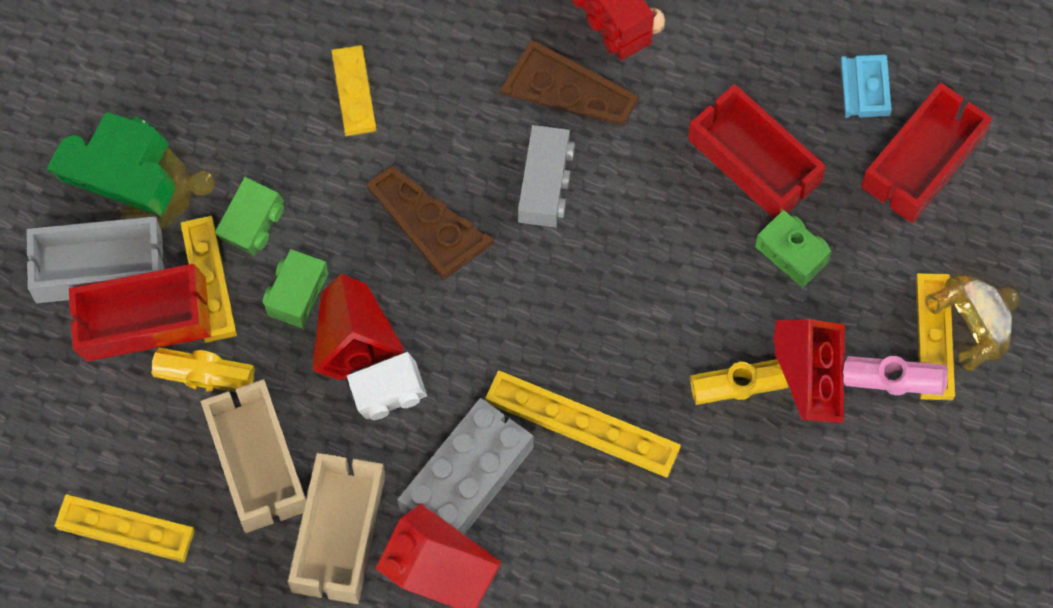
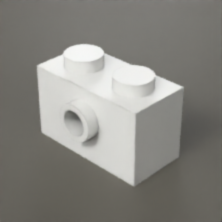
M408 352L347 375L358 412L365 419H382L391 410L399 407L409 408L415 406L420 402L419 399L427 397L416 361Z

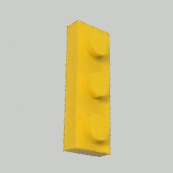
M362 45L331 50L345 135L375 132L376 125Z

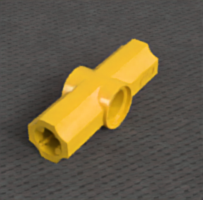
M158 348L152 360L151 374L156 378L183 382L192 389L202 387L206 388L207 392L213 391L214 388L236 392L237 388L253 383L255 368L254 365L223 360L220 356L208 351L196 350L191 354Z
M777 359L755 364L738 362L728 369L690 375L691 391L696 405L732 398L744 400L753 394L789 388ZM744 377L749 381V384L740 386L733 379Z

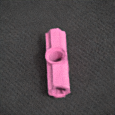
M848 356L843 370L844 385L886 390L893 395H902L906 392L944 395L947 387L948 369L946 365L907 362L897 356H889L885 359ZM895 371L903 372L902 376L896 380L888 379L889 375Z

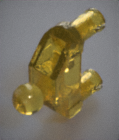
M167 147L159 166L173 178L176 188L163 216L159 217L136 208L125 207L121 209V213L125 214L121 215V220L156 217L160 229H166L190 206L191 191L200 196L208 195L213 191L215 186L214 178L206 171H199L191 176L184 164Z
M955 275L946 281L943 288L925 297L926 306L935 301L938 302V304L929 308V311L933 314H939L942 310L955 304L978 344L959 354L960 363L968 358L972 359L963 365L966 370L972 371L988 360L997 361L1006 354L1011 339L1012 315L1010 312L1014 311L1020 303L1019 294L1015 289L1004 287L997 291L995 287L973 277Z

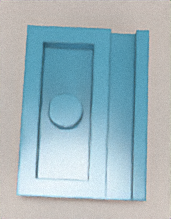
M887 55L855 56V58L846 59V56L841 57L845 118H850V115H859V117L890 116L891 99Z

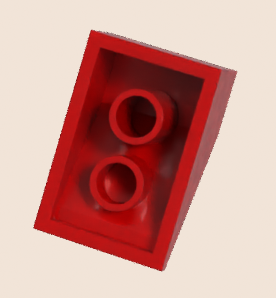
M811 319L775 321V332L773 335L775 355L802 420L844 423L843 370L845 324Z
M420 503L399 520L376 569L405 590L455 608H478L502 562Z

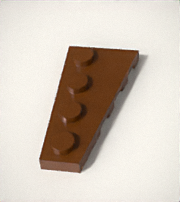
M532 39L500 90L502 95L621 126L625 125L639 102V96Z
M393 166L366 183L370 193L442 280L494 245L493 238L486 233L482 234L473 227L472 223L450 211L446 204L439 199L435 200L424 192L421 186Z

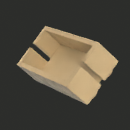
M264 380L236 389L241 407L235 408L230 392L201 401L245 533L274 524L272 519L274 516L278 515L280 521L302 514L306 504Z
M317 453L288 579L292 593L322 598L323 592H326L328 599L359 604L386 478L383 464L353 459L352 468L354 476L349 475L350 469L347 458Z

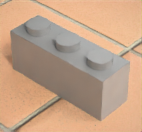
M532 125L518 208V223L556 228L558 217L564 218L566 199H562L561 194L562 189L569 188L571 173L570 170H565L567 161H573L575 142H570V130Z

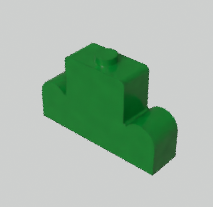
M105 113L89 144L79 136L72 135L66 137L58 145L46 168L64 183L159 217L163 216L176 188L173 178L159 166L169 145L168 141L146 121L135 116L130 120L113 113Z

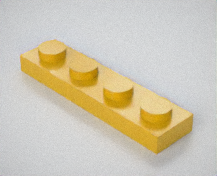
M208 216L181 222L188 263H194L206 277L208 304L205 306L209 309L211 337L205 338L204 341L207 343L237 336L213 218Z
M917 273L915 279L919 363L946 365L948 369L947 387L944 395L920 393V399L953 400L955 397L950 274Z
M67 494L55 523V527L58 530L185 563L195 533L193 527Z

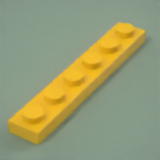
M499 370L485 397V401L491 406L668 478L681 448V445Z

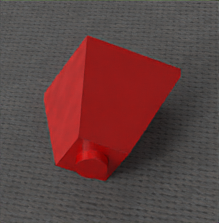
M340 274L321 293L312 362L313 371L342 380L346 379L347 375L351 374V371L368 368L404 353L402 344L366 283Z

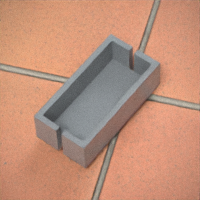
M156 217L27 229V256L30 260L27 262L28 290L35 303L69 300L68 288L164 269L162 262V231Z
M480 398L398 498L400 511L406 515L421 503L462 534H465L534 448V436L511 419L505 424L504 414Z

